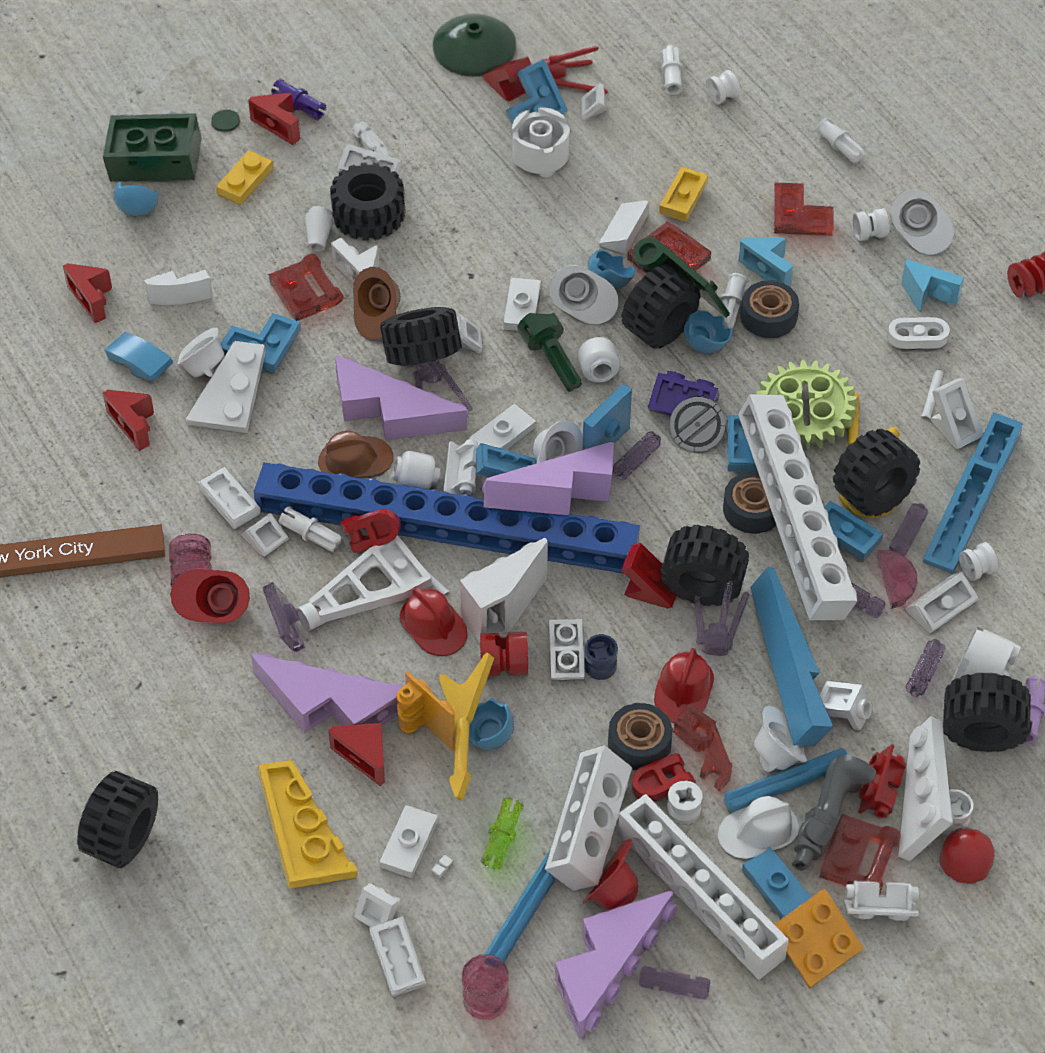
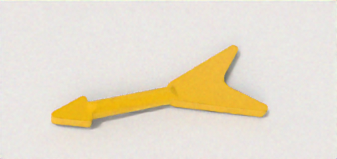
M489 653L484 654L469 678L462 684H458L443 673L439 675V681L446 701L455 712L454 774L450 776L449 782L454 796L460 801L465 797L472 776L467 772L470 723L474 718L494 661V657Z

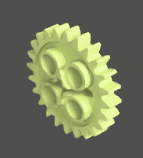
M802 360L800 367H796L791 361L789 362L788 370L778 366L777 375L769 372L768 382L761 381L760 391H756V394L784 395L787 406L792 413L794 426L800 435L801 443L805 444L807 450H810L811 443L815 442L819 448H823V440L825 439L832 444L835 443V434L844 437L845 428H851L852 419L856 417L857 397L854 396V386H849V378L844 377L840 379L841 370L839 369L830 373V364L828 363L822 369L818 368L817 360L813 362L812 366H807L805 360ZM802 384H807L809 426L804 425Z

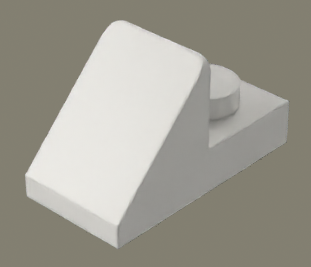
M342 238L331 243L333 264L353 284L357 275L363 269L369 267L379 268L377 245L359 254L355 247L349 246Z
M955 379L932 391L939 414L930 419L955 449H959L983 436L964 379Z

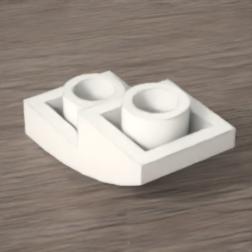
M206 270L178 279L174 272L170 271L144 280L149 304L181 305L212 298L210 278Z
M582 619L549 620L551 680L585 679Z

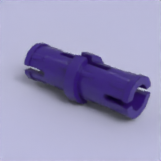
M278 79L273 84L279 90L272 88V94H292L294 110H301L312 116L315 120L321 119L325 114L319 108L326 111V104L309 96L308 92L303 88L297 89L286 83L283 79Z

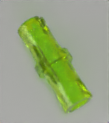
M504 798L502 800L497 820L494 824H491L488 832L490 839L481 862L488 867L492 856L495 855L492 869H501L503 867L509 843H513L516 837L514 829L524 805L516 800L512 812H509L513 798Z

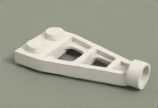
M397 535L393 541L387 544L375 545L369 548L311 597L308 603L298 607L297 615L303 627L307 631H311L328 621L406 600L412 596L415 588L425 590L432 586V577ZM378 567L391 582V585L377 591H368L360 579L370 569ZM350 585L359 598L339 605L333 594L343 587Z

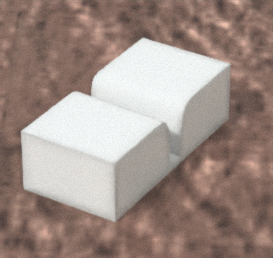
M444 855L440 859L439 865L436 864L431 873L440 879L453 864V860Z

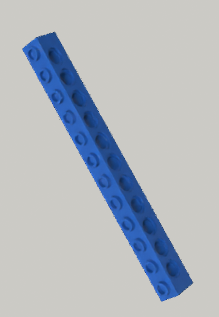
M263 462L254 489L255 502L260 507V511L276 515L284 513L287 515L284 509L290 506L310 519L315 517L318 519V522L341 526L340 523L348 517L360 516L379 509H388L397 514L400 519L399 536L510 555L521 550L528 543H535L546 538L548 541L547 561L622 574L624 573L621 569L631 545L639 543L640 525L625 521L617 522L599 519L595 516L575 514L558 515L483 507L484 499L474 498L470 495H456L435 489L427 490L410 487L405 484L397 485L380 482L375 479L367 480L349 477L345 474L325 473L315 469L290 467L280 463Z

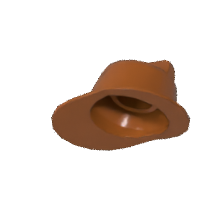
M369 267L363 269L357 275L353 284L354 321L358 332L363 337L370 340L382 339L380 324L396 315L401 293L396 282L386 271L378 267Z
M350 430L341 431L333 435L326 444V447L322 449L318 457V466L321 472L345 474L355 478L373 477L384 473L390 468L393 463L394 453L384 440L376 437L361 436L357 432Z

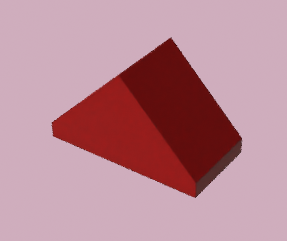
M381 723L333 726L328 730L330 749L381 787L385 783Z

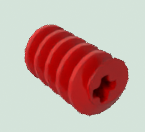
M1045 252L1041 255H1034L1030 259H1023L1018 263H1012L1008 267L1007 278L1009 286L1016 297H1022L1023 293L1027 297H1033L1035 291L1038 294L1045 291Z

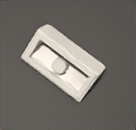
M649 201L622 203L600 240L599 246L626 255L649 215Z
M959 572L949 576L909 604L905 609L926 631L932 633L975 603L979 598L963 572Z

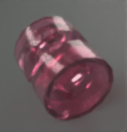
M188 533L179 535L170 542L171 587L175 580L188 570H212L210 563L212 559L211 543L205 536Z
M490 954L471 958L462 970L463 1005L466 1011L473 1017L481 1020L496 1018L506 1010L509 1003L508 969L502 960Z

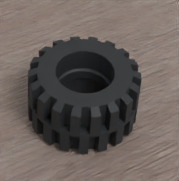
M367 162L360 163L361 165L348 166L349 170L343 169L340 171L339 177L333 179V185L330 187L332 216L335 226L340 228L343 234H350L351 238L354 239L360 237L364 241H369V238L378 240L382 239V235L389 236L393 234L392 229L398 230L405 218L404 185L402 179H399V174L396 171L391 172V168L386 165L380 167L379 163L367 165Z
M668 265L658 266L651 272H648L630 292L623 306L624 309L621 314L622 324L651 348H663L684 332L687 317L696 312L699 307L700 289L673 267Z
M430 307L412 310L392 316L380 324L387 362L390 364L406 366L428 363L449 357L462 348L456 312L451 308Z
M877 429L876 431H868L864 436L861 435L856 438V441L846 448L847 450L844 454H841L838 459L839 463L834 469L836 474L833 476V483H835L836 491L862 514L869 517L874 515L876 517L881 516L884 512L888 513L910 494V490L917 482L916 477L920 473V459L911 448L892 432Z
M708 525L681 527V530H676L672 537H670L661 568L662 582L668 586L670 592L677 594V597L683 600L690 601V603H698L703 606L729 604L740 595L749 562V552L745 550L746 546L743 542L738 541L736 536L728 534L723 529H716Z
M981 672L963 675L961 678L954 679L945 689L944 734L948 736L951 742L957 743L958 746L974 751L1000 752L1018 747V744H1023L1030 734L1031 694H1029V689L1023 686L1022 682L1011 679V677L1006 675H998L997 673Z
M119 771L110 772L96 786L81 815L77 835L79 851L117 868H123L128 865L144 846L155 822L158 810V791L156 787Z

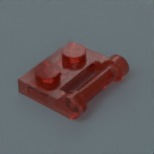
M314 253L306 255L298 263L269 274L270 284L296 321L340 304L344 298L340 289L333 286L321 268L320 259ZM311 273L324 292V295L318 297L304 276Z
M841 814L840 823L833 835L820 870L819 878L843 886L853 884L854 881L879 882L880 894L884 885L882 881L884 871L893 847L899 843L901 833L894 827H880ZM871 840L879 843L869 874L863 876L858 874Z

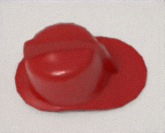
M188 570L175 580L170 593L171 603L176 612L183 618L195 622H233L244 614L250 601L249 587L245 580L236 573L223 570Z
M418 588L413 590L412 596L402 606L400 611V622L404 629L429 654L449 656L458 652L464 646L467 639V627L463 619L448 603L446 597L437 590H419Z
M691 648L689 652L677 653L671 657L663 667L655 689V707L660 708L672 723L684 724L694 721L702 715L708 703L714 683V674L706 660L697 654L696 649Z
M630 838L613 854L602 872L598 885L594 886L592 891L584 898L583 904L590 899L603 909L609 911L631 904L638 894V879L625 860L632 845Z

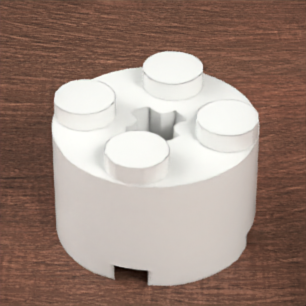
M538 108V112L529 113V110L520 113L512 124V157L514 165L525 171L539 174L542 177H550L556 170L566 164L569 158L570 129L564 115L549 108Z
M977 626L951 681L961 678L963 675L981 672L1009 676L1008 671L1011 665H1013L1021 646Z

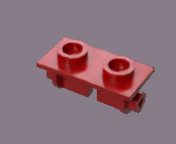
M891 744L882 752H876L869 761V764L877 773L872 783L863 785L860 790L859 798L862 800L858 813L861 814L868 808L874 810L875 816L879 818H886L888 814L892 813L898 792L887 785L896 789L900 787L906 768L904 758L901 755H892L895 745Z

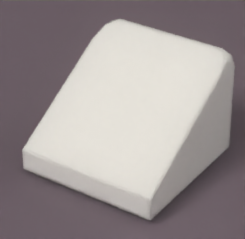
M271 513L241 534L244 540L263 557L289 540V537Z

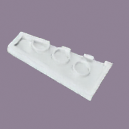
M932 716L921 726L913 730L909 741L898 857L908 862L953 823L942 721Z

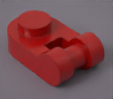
M379 509L360 516H351L340 523L344 533H348L351 539L349 545L353 553L393 541L401 527L397 514L388 509ZM366 528L369 536H363L360 529Z
M674 753L636 770L632 776L631 789L637 799L646 794L655 802L667 797L670 788L675 783L690 781L696 784V780L690 772L685 771V763L680 754ZM664 774H672L673 777L667 779Z

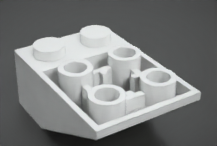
M546 538L535 543H528L521 550L507 557H500L493 564L479 571H473L460 580L461 618L479 643L480 633H499L502 636L509 632L547 580L548 541Z

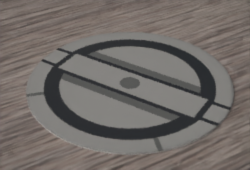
M693 397L684 400L674 409L670 418V432L673 439L679 446L689 451L701 452L714 447L721 440L725 432L726 420L724 413L714 401L708 398Z

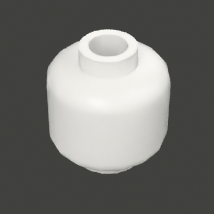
M604 337L591 338L579 348L578 360L582 373L588 380L595 383H603L614 378L619 372V356L615 345L609 339Z
M406 451L402 457H396L392 481H396L397 485L405 484L410 487L430 490L431 486L437 487L440 468L435 467L433 456Z

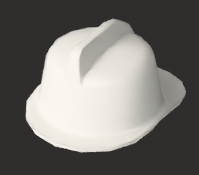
M914 189L898 195L892 204L891 220L900 234L919 253L934 255L946 250L953 240L954 226L943 208L925 191Z
M578 265L565 266L553 275L549 284V295L553 303L566 313L590 325L609 321L616 313L619 305L618 294L614 286L585 267Z
M209 329L192 340L180 353L176 365H181L194 378L205 374L212 378L217 370V366L225 357L218 340L219 329Z
M562 420L556 422L550 428L539 433L534 440L533 455L536 462L540 463L581 451L583 448V434L580 428L572 421Z
M773 706L764 707L762 712L763 726L754 740V747L760 754V762L766 772H771L775 768L783 771L798 761L806 762L804 746L793 744L786 715Z
M765 796L752 801L749 806L725 817L719 825L718 839L720 846L727 854L735 858L751 859L770 848L777 850L791 844L798 836L799 824L788 802L784 803L777 798Z

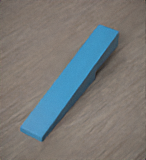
M993 412L974 455L970 457L928 547L923 563L951 574L954 573L959 563V554L965 550L1021 436L1022 422Z
M767 567L750 586L793 744L815 747L833 728V724L813 681L820 672L775 569Z

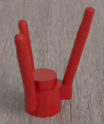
M598 46L583 48L561 55H553L545 59L556 85L591 91L595 86L564 81L561 78L566 77V68L591 65L593 63L591 59L565 62V60L598 51Z

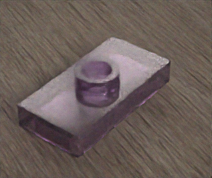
M274 582L264 586L263 592L281 639L292 651L297 652L305 648L296 624L300 617L292 603H288L286 596Z

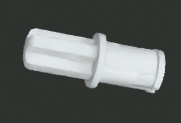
M667 45V48L663 49L662 52L663 65L661 73L665 80L664 88L668 95H678L683 90L681 83L683 66L680 63L679 49L672 45Z
M830 118L821 120L817 126V132L831 143L832 149L843 153L851 162L858 163L865 155L863 148L851 139V135L847 130H841Z
M740 273L730 274L725 294L720 297L730 312L727 318L720 312L718 315L724 318L726 329L734 327L738 311L741 309L742 297L748 279Z
M287 506L284 509L287 515L282 513L279 518V525L285 526L301 535L304 541L310 540L330 552H333L340 545L342 537L338 533L319 524L318 519L315 517L310 519L295 511L292 507Z

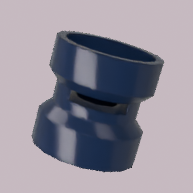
M597 634L591 636L586 641L584 670L593 679L605 680L612 677L616 672L618 645L612 637L605 634Z

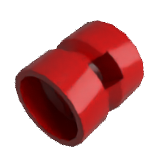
M508 632L506 637L503 638L499 633H480L481 659L485 653H489L494 657L488 677L500 676L503 671H507L510 676L528 675L527 632Z

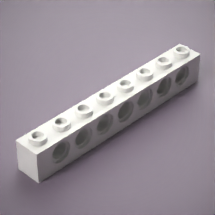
M750 394L738 415L809 620H845L857 602V593L852 587L848 576L847 565L839 551L837 537L833 534L830 526L828 512L821 501L819 487L812 476L809 460L805 456L800 435L797 433L792 420L791 410L787 406L784 395Z

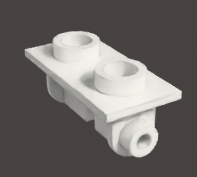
M468 439L461 446L452 441L449 442L444 493L471 496L476 491L475 478L477 468L473 467L477 464L476 448L479 445L476 440Z
M854 881L853 884L846 885V899L852 900H844L847 914H853L855 918L872 919L874 915H888V918L892 920L904 921L908 920L910 916L919 917L915 902H912L918 901L919 888L912 887L911 883L886 882L885 895H879V882Z

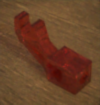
M689 705L674 721L673 733L696 752L704 751L705 760L700 771V777L705 780L710 773L718 774L719 778L715 781L714 788L721 791L731 779L732 763L729 761L716 727V721L694 706ZM700 728L705 731L707 736L700 737V734L695 733V731Z

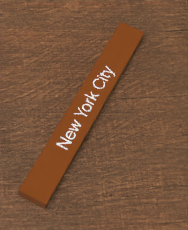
M162 524L0 544V577L165 557Z

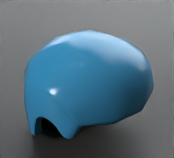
M118 182L114 190L113 199L116 206L125 214L145 216L155 209L158 202V191L155 190L153 192L139 185L122 186V183Z
M599 249L589 257L588 270L606 279L614 286L616 291L625 287L635 277V268L633 266L629 268L624 267L623 256H612L609 252Z
M697 310L689 315L684 326V335L689 345L695 351L705 354H713L723 349L731 341L733 334L732 328H725L722 316H713L708 311Z
M491 698L485 703L478 704L474 718L470 723L469 742L473 746L483 750L500 748L510 740L514 731V718L506 703L501 704Z

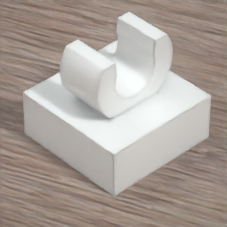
M369 883L362 889L354 917L370 927L393 920L400 898H394L384 892L383 888H377Z

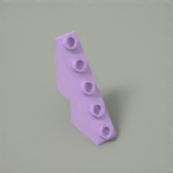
M335 356L344 421L381 416L385 440L467 430V416L469 412L462 404L443 399L433 392L421 390L406 381H399L383 374L379 370L360 365L352 359Z
M614 442L486 478L482 487V492L484 493L483 507L569 515L571 498L609 502Z
M253 653L251 655L253 673L304 732L312 729L332 715L341 726L381 723L382 726L398 715L396 695L398 690L402 688L399 684H386L370 680L365 676L342 674L331 668L321 669L307 666L300 661L290 662L264 653Z
M672 890L584 918L582 936L589 952L555 963V981L578 1038L583 1037L587 1031L592 1033L596 1029L602 1017L600 1012L606 1003L610 1005L614 1003L621 991L620 983L626 975L631 977L635 973L641 960L639 956L645 948L650 950L659 936V927L663 922L669 923L674 917L678 904L673 902Z

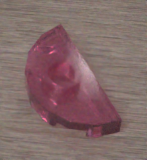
M878 550L877 558L890 607L893 609L906 604V600L912 597L916 591L918 583L917 571L912 562L902 554L891 550Z

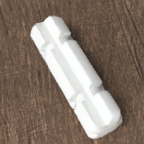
M361 121L353 126V134L361 141L366 150L389 157L392 156V153L387 147H384L383 142L373 130H370L371 128L366 122Z

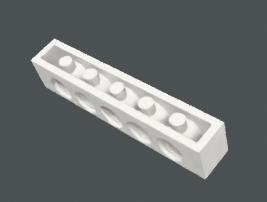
M646 794L619 813L618 835L624 841L629 838L632 840L631 848L758 980L785 960L789 939Z

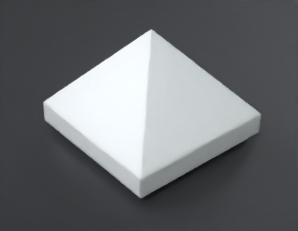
M601 83L582 97V119L585 121L607 111L604 85Z
M457 316L462 347L480 354L483 352L481 328L464 316Z

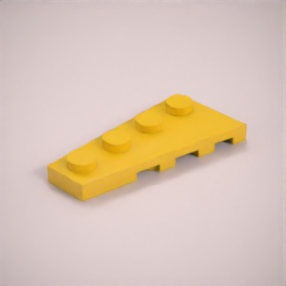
M293 760L258 765V776L288 889L357 878L358 869L353 861H349L344 853L343 844L338 836H334L327 824L328 819L322 809H318L312 799V792Z

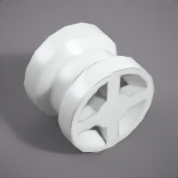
M730 70L722 72L719 77L712 76L706 80L708 95L717 105L723 103L728 97L732 99L740 94L739 82L735 74Z
M986 542L977 545L975 550L966 549L959 554L961 569L972 582L980 579L984 573L990 575L998 571L997 556L992 547Z
M679 781L670 788L667 813L673 821L679 824H690L699 818L703 800L700 787L690 781ZM687 798L685 801L680 802V799Z

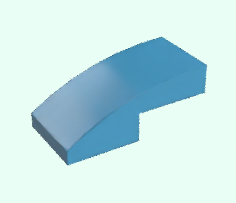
M124 332L104 350L109 360L128 365L134 376L154 381L174 363L170 356L156 346L127 332Z

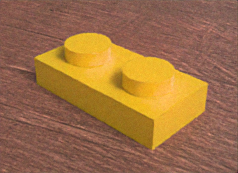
M248 150L216 185L217 195L242 205L273 170V161Z
M681 166L659 206V213L687 222L708 183V174Z

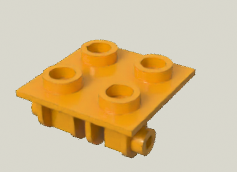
M407 671L405 673L406 685L400 688L396 695L399 729L406 734H411L424 724L454 751L456 731L455 712L452 706L443 699L440 701L432 694L430 687L422 679L417 680Z
M825 888L774 924L789 939L787 955L809 988L864 949Z

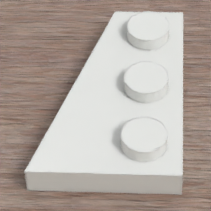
M239 341L233 342L186 417L187 425L248 433L266 353L265 345Z

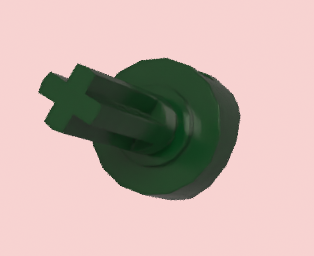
M529 313L521 319L517 326L518 332L529 350L536 351L542 349L568 392L579 388L582 385V380L558 341L564 332V327L556 314Z

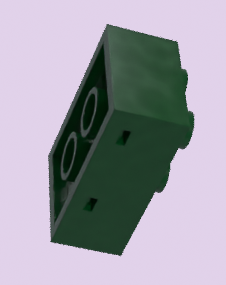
M169 111L166 114L110 115L103 152V161L109 181L195 180L202 140L196 113L177 114Z

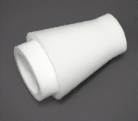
M323 206L311 207L305 215L307 247L313 252L325 250L334 222L331 211Z

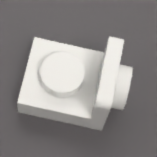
M826 681L820 697L829 717L846 718L849 720L853 730L861 731L866 719L870 717L872 712V703L863 686Z

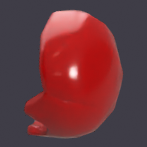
M966 827L952 831L946 837L939 862L946 875L957 882L972 884L982 881L988 876L994 862L995 849L990 838L979 830Z

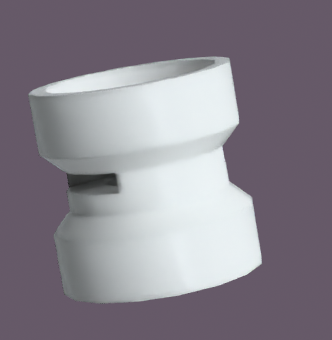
M884 208L874 209L872 213L861 211L853 214V231L857 241H866L872 236L877 238L889 236V219Z
M958 789L949 790L953 823L942 832V834L947 836L956 829L968 828L974 808L971 797L966 792Z

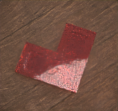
M774 183V234L833 236V206L804 205V183Z
M670 221L665 222L647 236L658 239L695 271L711 260L712 251ZM634 247L627 251V260L645 272L633 257Z

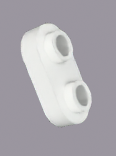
M936 317L897 318L890 323L887 337L893 346L900 349L940 348L947 343L950 328L944 320Z

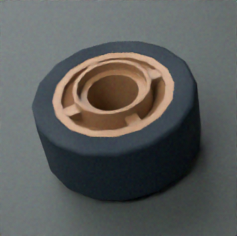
M768 280L752 284L744 292L741 302L740 315L743 325L751 333L764 338H778L788 334L795 327L798 319V296L791 287L782 282Z
M751 471L741 473L732 478L725 487L723 513L726 520L735 529L752 534L767 532L777 526L759 473Z
M634 703L626 705L615 712L609 722L608 748L629 764L632 770H638L645 765L667 757L671 752L673 732L670 719L660 708L651 704ZM637 735H642V736H645V737H644V738H637V737H635V736H637Z

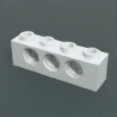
M605 745L580 753L545 867L547 872L572 891L596 886L599 883L632 770L629 764Z

